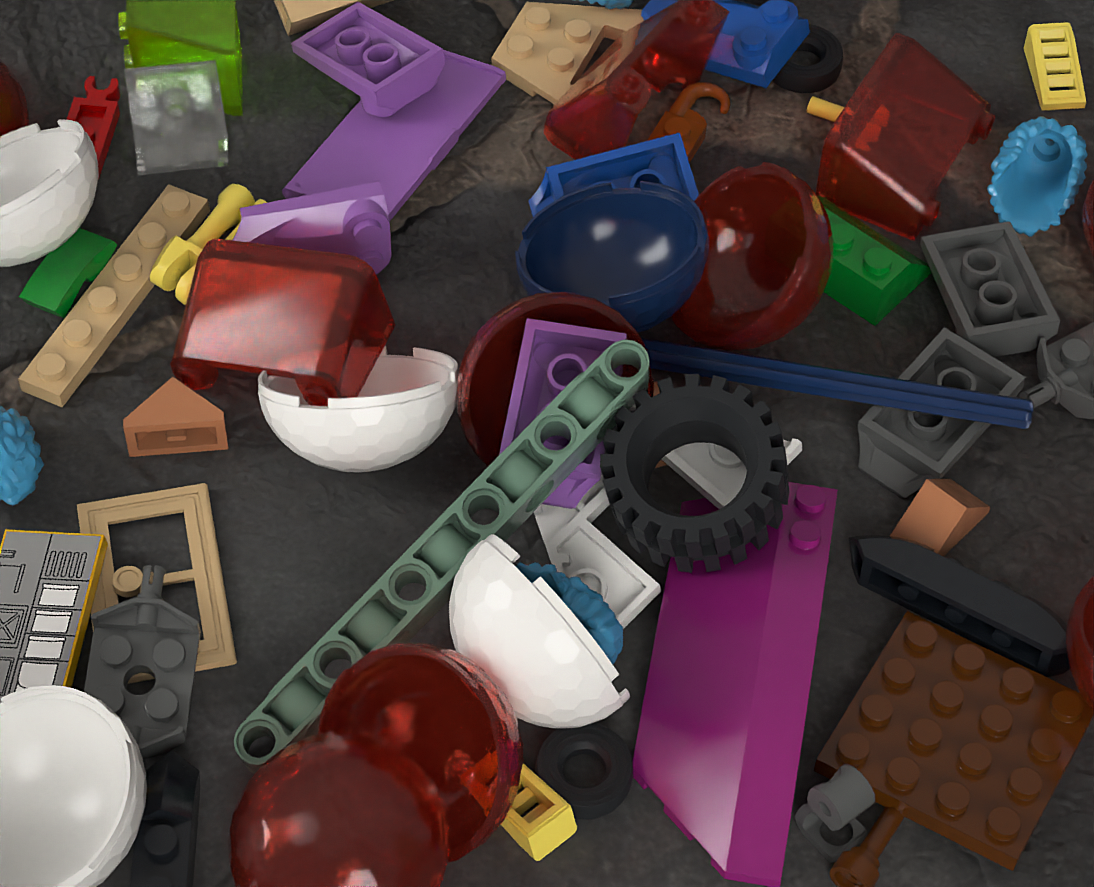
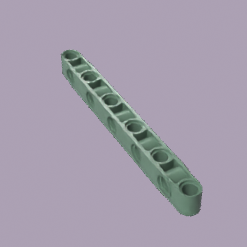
M633 340L616 341L584 372L575 377L273 687L265 700L247 717L235 732V751L250 772L266 777L275 775L284 769L307 744L328 727L450 600L454 578L467 554L480 541L485 540L491 534L496 535L505 542L604 439L607 428L613 430L616 427L614 416L620 408L624 406L629 410L635 404L633 396L645 388L647 390L650 360L647 351L641 344ZM627 364L636 367L639 372L634 376L626 378L615 374L614 369L620 365ZM552 436H562L569 441L565 448L557 451L550 450L543 445L545 440ZM485 508L492 509L499 514L495 521L487 525L477 524L471 519L474 513ZM410 583H419L426 587L424 594L419 599L413 601L403 600L399 597V592ZM346 659L352 663L348 673L341 678L334 679L324 675L326 667L333 660ZM269 736L275 739V746L267 756L256 758L249 755L250 746L257 738Z

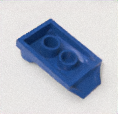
M650 0L641 13L651 35L654 55L763 88L768 87L810 33L808 19L799 17L798 8L794 3L787 0H769L761 6L735 0Z
M680 132L546 167L541 185L528 200L532 216L534 217L557 199L583 188L611 182L612 189L641 188L640 181L666 185L686 194L697 204L703 214L704 221H706L705 212Z

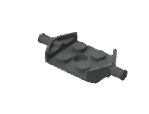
M1093 322L1046 346L1047 340L1044 337L1040 339L1036 352L1037 373L1041 383L1020 392V398L1031 400L1034 408L1051 400L1054 404L1060 403L1076 418L1094 419Z
M151 565L143 567L141 591L137 597L92 614L91 620L94 631L84 688L85 693L104 702L122 719L138 744L143 759L166 754L186 741L201 633L197 620L165 602L161 597L166 570L157 565L154 567V572ZM148 673L156 679L154 687L146 694L134 695L126 689L128 681L136 674Z

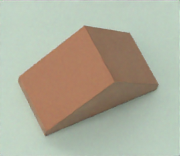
M174 377L170 378L123 419V429L129 457L229 449L224 412Z
M926 479L890 536L926 545L935 549V553L944 557L989 513L990 506L952 479Z

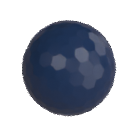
M640 181L641 188L612 189L611 182L567 194L538 212L522 231L523 240L520 243L519 250L515 251L517 273L522 286L535 306L556 323L626 333L627 336L649 330L673 316L689 300L701 280L709 252V236L706 222L697 204L679 190L646 181Z

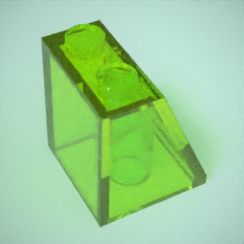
M126 0V12H119L118 14L120 39H128L129 45H124L126 71H134L138 90L232 116H243L242 46L236 0Z

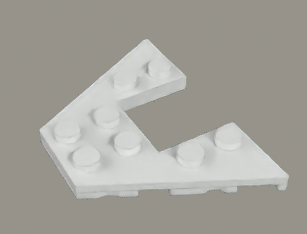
M635 404L629 409L632 413L636 410ZM616 425V427L613 430L618 432ZM792 438L791 442L783 440L787 465L802 451V442L798 439ZM712 443L686 444L672 450L662 458L668 466L718 509L723 508L736 497L746 478L747 469L743 462L730 450ZM601 474V479L587 491L576 508L569 509L541 504L534 511V515L551 564L556 566L557 572H562L569 578L580 577L581 581L589 589L601 594L603 601L609 604V608L615 613L616 619L624 629L661 592L659 583L591 524L610 505L602 481L604 478Z

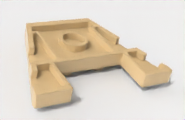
M526 2L493 54L492 66L505 71L506 80L532 97L539 94L553 103V110L564 118L571 115L582 122V129L597 136L611 111L612 97L575 86L604 37L644 50L647 49L652 39L647 24L641 16L642 10L608 9L596 6Z

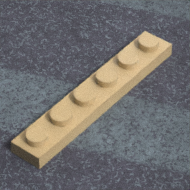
M167 185L18 378L21 391L63 408L155 284L150 281L151 270L168 241L176 235L185 241L188 240L209 214L208 199L172 185Z

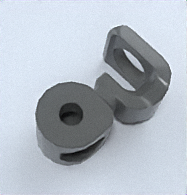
M844 764L827 783L815 785L810 789L807 797L808 802L802 805L795 815V820L801 833L827 861L833 863L837 861L842 852L850 851L852 847L862 843L868 834L865 827L856 817L875 803V794L871 785L860 771L849 764ZM824 824L832 831L840 830L846 825L851 831L852 839L845 845L834 846L822 838L820 829Z

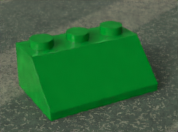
M798 191L769 217L765 254L874 326L931 274L927 263L822 196Z

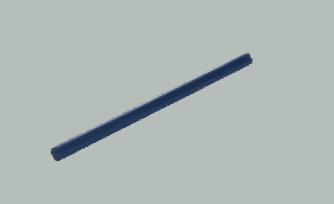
M515 317L510 319L506 329V339L509 345L521 347L527 319ZM627 336V340H633L645 348L650 360L649 368L682 374H699V376L713 378V375L727 378V381L1020 429L1029 428L1032 422L1034 405L1028 399Z

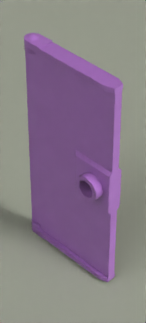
M443 50L445 65L439 74L438 83L429 92L419 96L389 117H378L367 113L363 109L360 100L292 180L282 189V194L286 199L380 181L385 195L390 222L431 170L436 169L458 142L459 136L506 81L505 71L498 67Z

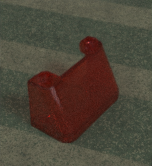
M678 0L622 33L550 109L544 123V134L547 140L575 160L625 147L638 114L646 107L650 99L651 88L661 93L665 85L670 83H682V89H685L688 85L701 80L730 11L713 0Z
M895 33L832 125L826 137L821 155L816 195L826 198L854 217L915 241L924 225L928 227L933 225L941 206V202L935 200L938 186L965 143L974 145L979 138L985 140L988 137L995 121V115L990 113V102L914 38L901 33Z
M212 239L206 243L197 259L170 365L175 378L191 390L213 387L219 376L217 368L258 374L263 370H267V375L295 379L299 390L303 394V398L308 404L312 406H328V398L358 397L396 324L376 273L369 264L356 256L242 241Z

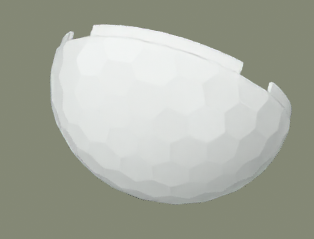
M59 119L57 122L60 127L41 130L39 125L35 123L0 136V267H11L35 261L56 250L78 230L89 213L94 201L99 178L98 160L92 140L78 122Z
M359 346L312 352L280 361L279 372L267 377V370H263L258 376V395L261 410L277 437L294 453L321 467L343 472L382 470L418 455L430 446L443 432L456 407L460 390V377L455 359L438 351L416 347L413 348V356L387 355L386 346Z
M491 534L485 540L480 541L467 554L454 578L449 601L450 632L460 662L474 684L487 698L512 716L549 728L582 727L605 719L622 707L630 698L629 691L626 688L620 693L616 691L612 681L619 676V673L567 605L541 576L531 583L513 564L520 558V555L502 539Z
M44 685L10 693L0 698L2 701L0 703V887H97L128 854L140 827L146 805L147 782L143 758L138 744L129 728L104 702L85 692L65 686Z

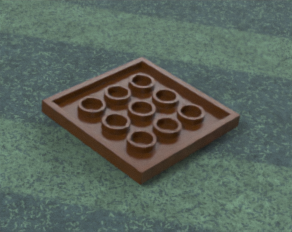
M907 611L817 757L814 771L831 779L842 765L849 764L855 767L871 785L876 803L884 807H893L900 811L904 817L1013 871L1094 718V700Z

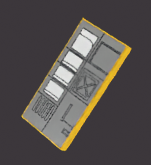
M5 529L0 546V698L34 686L56 685L72 687L108 547L104 535Z

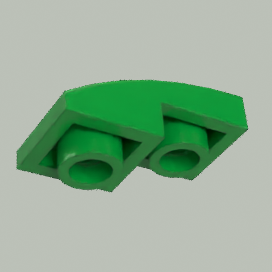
M78 228L65 243L45 257L19 297L31 306L65 318L84 281L93 283L108 263L118 244L113 240Z

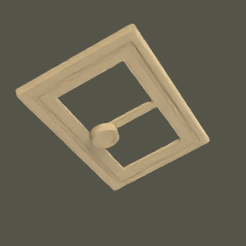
M201 483L77 504L80 533L104 535L108 543L91 609V616L93 613L119 604L118 595L133 597L141 591L143 573L139 568L124 566L114 572L108 525L184 512L193 569L165 574L163 586L195 581L204 640H199L195 672L236 664L237 659L208 485ZM139 673L132 676L128 684L155 678L148 673Z

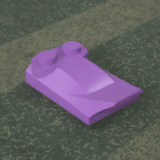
M356 2L291 43L295 54L359 95L363 109L367 113L378 117H389L419 96L429 92L438 83L439 74L445 65L443 48L360 2Z
M375 181L240 208L241 222L231 243L224 250L230 288L259 280L346 265L347 269L356 275H376L389 264L392 256L390 223L381 182Z
M527 318L499 455L575 377L584 372L610 345L616 341L627 340V334ZM623 365L614 369V373L620 377L623 373ZM552 436L545 440L543 445L550 450L557 451L565 448L569 441L562 436ZM603 440L542 504L569 509L576 508L587 491L601 479L600 454L606 453Z

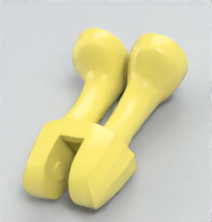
M239 184L227 186L218 195V205L200 228L186 241L177 235L172 237L152 267L150 281L164 291H171L176 288L175 297L189 309L215 294L226 283L224 275L227 273L224 250L231 243L241 222L240 208L267 203L263 199L255 202L251 192L244 186ZM232 226H237L213 252L207 253V250Z

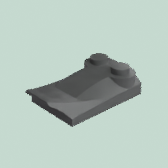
M1010 221L921 236L920 246L956 327L955 334L992 357L1037 349L1041 338L1044 337L1048 340L1057 334L1060 319Z
M944 327L898 379L1016 397L1023 389L1026 377ZM873 405L858 421L860 441L858 468L863 474L898 497L906 498L921 489L926 479H941L991 424Z

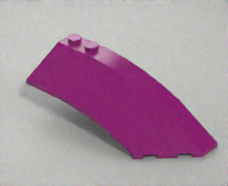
M788 482L790 491L788 505L781 504L783 520L778 529L766 525L769 541L760 550L751 542L745 545L746 560L734 565L730 554L719 557L721 570L711 572L706 571L704 560L693 561V571L690 573L678 571L675 557L670 558L633 757V778L643 789L649 787L664 803L663 811L690 841L696 839L711 856L710 864L724 879L768 887H780L838 492L837 489ZM707 498L682 502L680 515L700 516L719 509Z

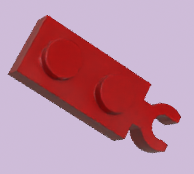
M89 76L84 83L87 98L74 97L66 120H72L81 124L92 140L97 155L100 177L120 116L118 101L121 95L117 78L111 79L108 88L98 90L95 76Z

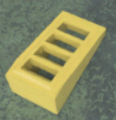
M1066 22L1033 24L1029 26L1023 49L1041 110L1085 108L1086 97L1071 24ZM1069 87V90L1050 91V88Z
M505 746L462 777L466 787L512 838L536 861H540L577 830L571 805ZM509 771L512 776L493 790L489 787ZM522 787L524 788L523 791H521L507 803L505 802L506 799L512 796L519 789H521ZM536 803L539 804L524 817L520 816Z

